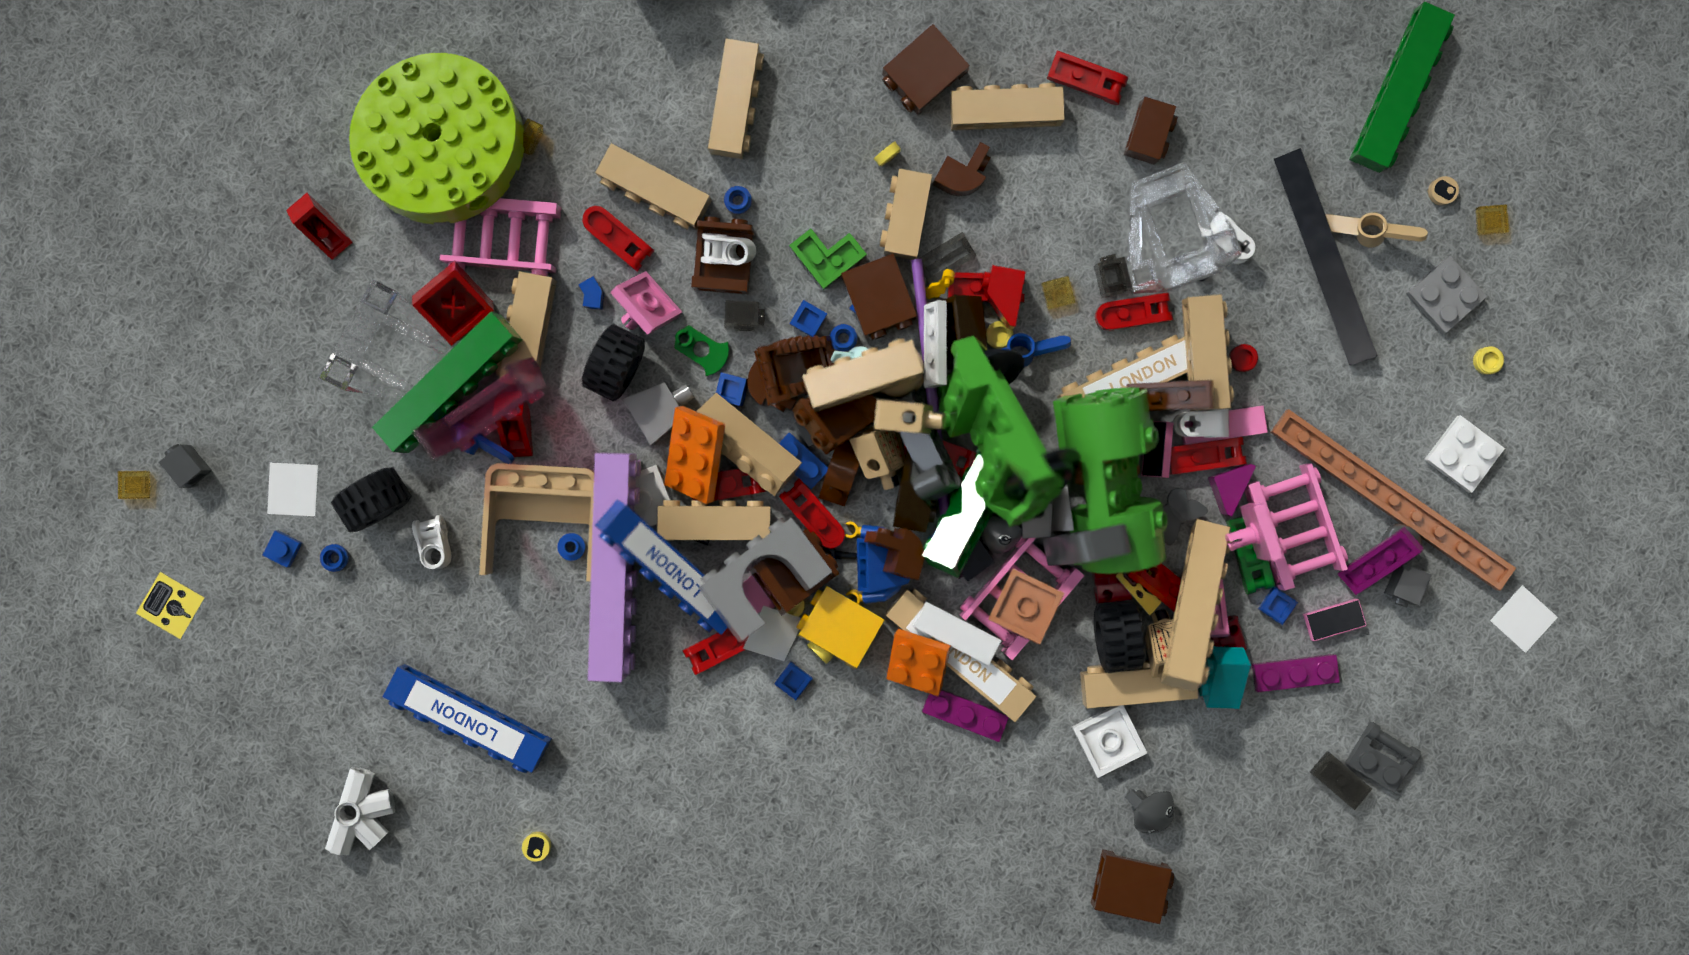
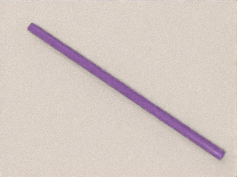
M913 259L911 264L921 353L924 362V305L927 304L922 259ZM937 387L926 388L927 405L933 406V411L939 412ZM937 429V431H938V433H939V435H940V437H941V440H942V442H943V439H942V430H941V429ZM949 494L938 499L940 516L945 514L950 506Z

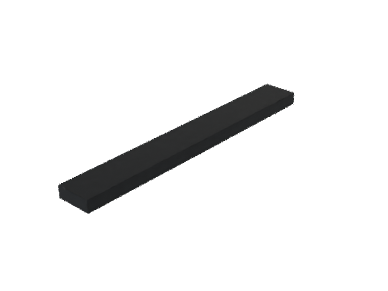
M1299 148L1275 158L1274 162L1349 365L1351 366L1378 356L1302 149Z

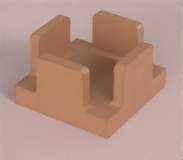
M1013 568L988 620L1026 640H1031L1040 645L1065 593Z

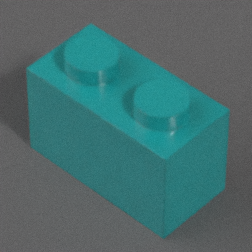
M1213 646L1210 657L1205 660V667L1209 668L1205 684H1201L1198 687L1199 695L1203 696L1207 708L1240 709L1251 667L1244 647Z

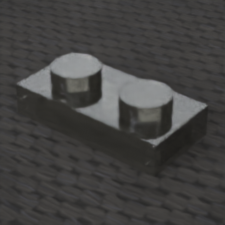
M1328 751L1310 771L1314 777L1354 810L1372 790L1369 785Z

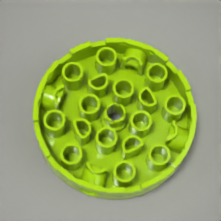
M428 53L402 60L389 67L373 80L361 96L353 113L349 144L352 161L361 180L392 211L412 221L425 224L437 222L456 223L485 211L509 189V183L516 170L519 171L523 159L524 127L514 101L491 71L464 56L449 53Z

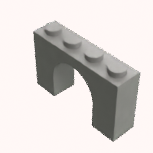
M782 518L768 528L771 531L769 535L763 539L758 535L746 544L749 550L741 556L738 552H735L724 561L725 568L718 573L713 569L701 578L703 584L699 587V590L739 642L765 624L747 600L742 587L743 574L752 561L759 558H773L781 561L789 568L805 591L811 589L832 572L792 518L786 522Z

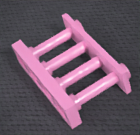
M500 198L480 214L483 216L480 258L463 257L466 220L455 223L452 255H440V261L448 264V266L456 261L463 270H465V266L531 271V274L548 277V273H556V267L552 264H546L549 223L552 222L553 218H561V207L557 203ZM498 213L508 214V218L511 219L507 260L491 259L494 218H497ZM525 216H534L536 221H538L535 263L518 261L522 220H525Z
M1302 464L1299 466L1302 475L1267 487L1260 485L1259 481L1249 482L1244 491L1248 503H1265L1283 558L1273 562L1269 561L1276 587L1283 591L1295 587L1293 580L1297 575L1333 564L1334 570L1345 571L1348 569L1346 565L1348 561L1346 550L1339 544L1319 485L1321 483L1320 473L1316 467L1313 468L1312 464ZM1306 485L1311 501L1276 513L1269 512L1266 503L1269 497ZM1315 511L1320 527L1285 539L1278 538L1275 529L1278 523ZM1324 538L1328 550L1327 554L1292 566L1287 564L1284 554L1288 549Z
M1021 537L1020 541L1015 545L1017 548L974 598L969 596L960 606L962 610L960 616L965 621L970 615H973L1003 641L1002 645L1004 648L1001 651L1011 660L1018 655L1029 640L1012 632L1010 633L1000 625L988 620L990 615L981 609L979 604L988 594H991L998 600L1002 589L996 584L1006 573L1010 574L1013 568L1026 574L1014 564L1024 552H1027L1056 577L1055 581L1058 584L1055 589L1065 593L1060 604L1085 576L1074 567L1068 570L1067 568L1062 569L1059 565L1048 566L1046 554L1032 543L1036 538Z

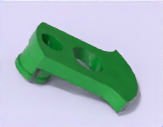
M690 325L679 330L675 335L674 349L700 364L705 370V376L717 373L725 365L729 356L728 341L717 343ZM683 334L689 335L687 343H681L680 341ZM698 342H706L709 345V353L705 357H698L694 353V346Z

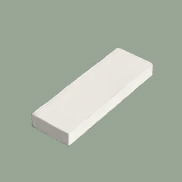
M937 300L924 305V388H936L947 385V301Z
M927 601L913 627L951 645L987 665L990 664L1001 642V639Z

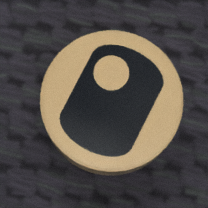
M1448 176L1434 180L1428 188L1430 200L1434 204L1441 206L1453 202L1459 194L1457 182Z

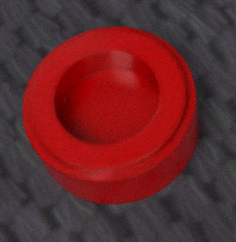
M1248 344L1234 347L1229 354L1232 368L1238 372L1252 370L1258 362L1256 349Z

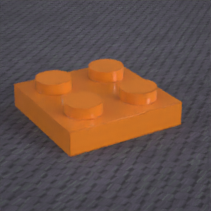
M898 628L894 634L886 679L939 696L942 691L951 645Z

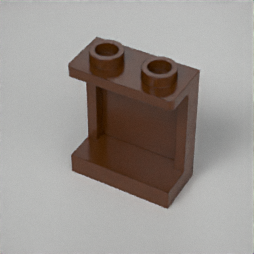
M932 24L883 67L882 75L884 78L882 81L891 92L896 90L902 97L900 100L902 105L910 113L914 111L919 116L923 109L956 79L960 80L967 74L970 65L936 26Z
M704 217V221L697 220L698 232L694 276H692L691 283L692 289L748 295L751 261L741 265L701 262V257L704 256L705 243L702 234H724L731 237L747 238L753 242V225H749L748 221L743 219H732L731 223L720 222V218ZM738 244L736 254L742 259L745 255V250L743 246Z
M894 254L841 273L864 338L871 337V340H876L886 336V330L896 327L899 331L913 325L912 321L916 319L917 315Z
M870 394L814 412L808 397L807 399L802 398L799 400L792 411L798 424L805 427L811 435L814 445L818 449H822L825 455H827L875 422L877 400Z
M808 529L802 532L832 571L811 589L805 591L789 568L781 561L773 558H765L749 570L781 616L839 575L837 570L838 564L830 554H825L820 547L822 545L820 538L814 532L810 533Z
M1102 849L1090 903L1094 910L1160 924L1162 916L1165 917L1167 914L1168 900H1166L1168 889H1171L1173 886L1174 873H1172V869L1167 863L1161 862V865L1118 856L1113 851Z

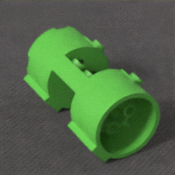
M1138 387L1095 390L1096 392L1085 394L1084 398L1079 393L1054 400L1053 405L1059 449L1072 448L1076 449L1080 454L1086 504H1078L1071 509L1074 530H1071L1070 533L1126 524L1131 553L1074 565H1081L1084 570L1094 573H1125L1161 564L1166 560L1164 531L1168 523L1167 514L1163 511V503H1160L1159 500L1150 497H1140L1142 481L1138 478L1137 474L1139 454L1147 453L1155 448L1158 440L1157 429L1153 426V419H1150L1147 389L1141 390L1139 393Z

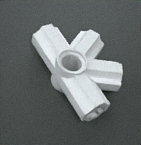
M351 767L325 847L330 853L350 855L355 836L370 850L389 832L376 817L395 813L393 794L390 789L369 793L375 775L370 770ZM350 805L354 807L356 816L350 817L346 815L344 806Z

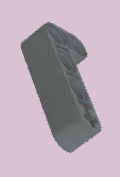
M911 391L895 401L924 404L922 398L915 391ZM931 428L930 434L899 431L919 475L912 479V484L922 500H938L961 487L959 475L937 429Z
M1126 524L1042 538L1048 566L1080 564L1131 553Z

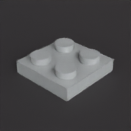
M1451 256L1442 260L1406 293L1442 334L1447 333L1487 297Z

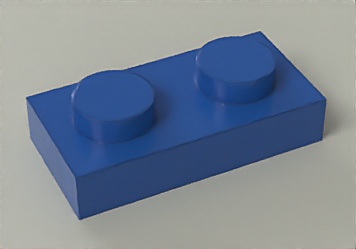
M789 432L779 444L802 462L795 475L812 490L827 473L828 467Z

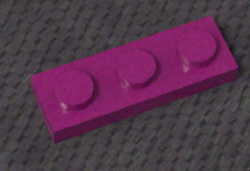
M1403 527L1348 564V569L1339 571L1337 575L1357 595L1421 553L1423 547Z
M1335 654L1252 664L1256 692L1340 683L1337 655Z
M943 689L939 696L928 693L922 708V712L997 742H1000L1009 719L1002 712Z

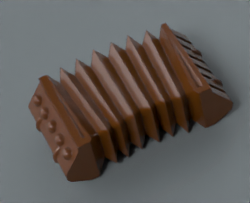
M799 335L756 348L754 352L768 406L789 400L797 395H808L802 375L808 374V369L818 365H823L824 368L835 365L834 362H831L835 349H833L830 336L818 338L817 335L813 337L809 335L802 337Z

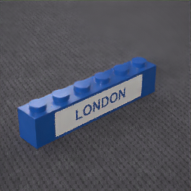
M617 499L594 525L601 531L599 537L610 547L616 544L622 550L619 555L631 565L634 562L638 563L642 567L639 572L650 582L656 579L662 584L658 589L668 598L672 599L674 596L681 601L678 606L689 616L695 613L700 618L697 623L710 633L713 629L722 635L728 628L699 590V587L703 584L701 578L705 575L633 510Z
M406 664L397 667L382 696L389 700L388 704L399 710H404L405 708L413 712V716L416 719L425 723L431 721L437 724L441 732L448 735L456 734L464 738L463 742L474 748L480 746L488 750L487 754L497 760H503L504 758L513 763V768L523 773L528 771L532 773L538 767L552 739Z

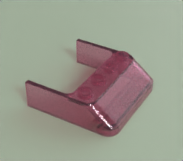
M533 357L508 363L504 366L508 372L444 418L413 430L433 460L457 449L461 452L466 451L476 444L474 438L482 433L484 437L499 428L497 422L505 417L508 421L522 412L519 408L527 401L533 404L545 396L542 390L546 388L540 366Z

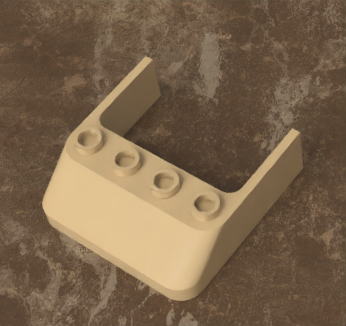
M497 463L489 467L485 475L479 575L493 573L495 526L500 519L580 523L589 525L586 581L591 582L594 471L586 468Z

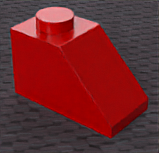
M308 193L304 194L286 210L293 225L331 260L353 243L329 213Z
M992 265L989 272H984L981 288L986 289V299L1006 328L1013 329L1016 327L1026 271Z
M526 394L497 395L494 420L502 448L509 451L514 457L533 456L531 417Z

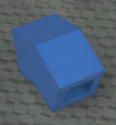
M592 276L578 284L584 294L583 307L602 310L604 291L597 279Z

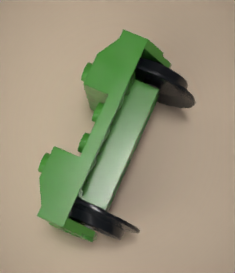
M975 336L954 341L951 348L955 357L953 371L947 376V385L937 388V394L940 397L939 412H945L946 414L944 429H946L950 438L970 432L973 444L978 446L982 454L983 465L975 481V490L978 496L983 498L986 506L1004 518L1010 527L1028 522L1045 510L1049 503L1071 482L1075 475V469L1080 464L1081 456L1076 449L1061 448L1049 452L1044 448L1009 386L1024 368L1025 359L1019 351L998 348L988 350Z

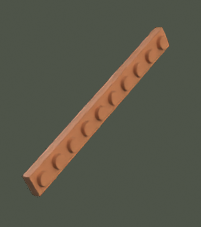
M1285 410L1270 432L1401 524L1412 527L1423 540L1495 590L1501 591L1516 568L1291 410Z

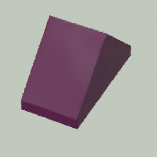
M1244 464L1208 477L1220 514L1233 516L1256 466Z

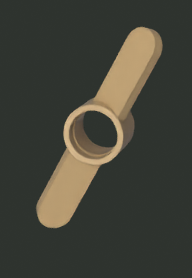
M1367 213L1361 218L1326 214L1332 232L1357 235L1358 242L1369 248L1379 246L1385 237L1420 242L1426 240L1428 231L1421 227L1387 223L1386 219L1378 213ZM1374 225L1379 227L1382 232L1377 235H1368L1362 231V228Z

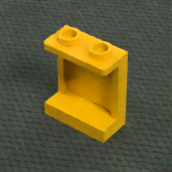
M828 586L825 587L823 592L818 589L810 602L814 606L810 615L804 613L796 626L800 630L797 636L808 640L844 661L849 667L856 669L884 619Z

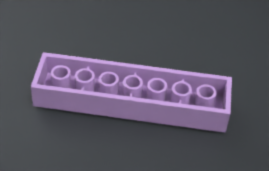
M595 453L588 681L622 682L630 674L631 670H634L635 654L630 653L631 643L635 642L636 626H631L632 615H636L637 599L632 598L633 587H637L638 573L633 570V564L631 565L619 555L622 549L616 544L612 547L606 544L599 537L601 531L594 525L617 499L635 512L634 506L640 503V487H636L635 477L641 474V460H637V454Z

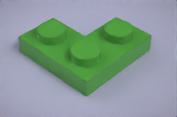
M810 228L789 245L823 290L840 278L842 272L850 270L867 256L866 252L850 233L830 249H827Z

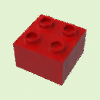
M456 261L452 262L412 296V306L451 346L479 324L490 312L494 311L493 301Z

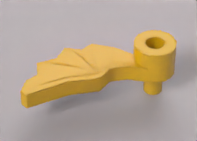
M951 269L944 270L939 282L931 283L926 287V298H939L941 294H944L946 288L954 282V271Z

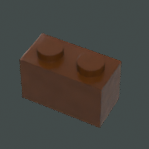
M1144 96L1139 103L1123 155L1153 165L1160 158L1164 159L1170 144L1166 142L1168 132H1173L1178 116L1174 115L1176 106Z

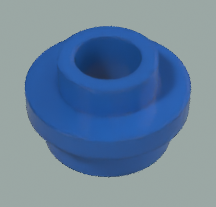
M742 186L731 187L724 196L726 208L734 214L746 212L752 203L750 192ZM741 196L743 198L742 204L735 205L733 203L734 197Z
M840 324L831 331L830 338L834 349L847 352L855 347L857 333L853 327L847 324ZM845 333L849 336L847 343L839 342L838 337L840 334Z
M568 533L560 538L557 548L562 558L573 561L583 556L586 544L580 535ZM568 542H573L576 545L574 552L567 550Z
M339 544L326 546L320 554L322 566L331 572L344 569L349 561L347 550ZM333 553H337L339 555V561L337 563H334L331 560V555Z

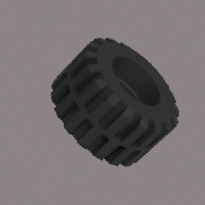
M615 324L609 326L601 334L590 353L582 375V386L613 402L619 399L628 388L639 367L645 350V339Z
M388 467L377 470L340 491L333 498L331 504L348 532H358L393 514L406 505L412 496L395 468Z
M1133 600L1096 604L1094 610V634L1099 660L1105 672L1114 673L1141 669L1145 661V639L1141 617Z

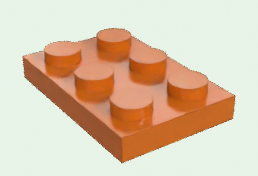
M684 406L675 408L664 485L705 504L714 502L725 430L724 423Z

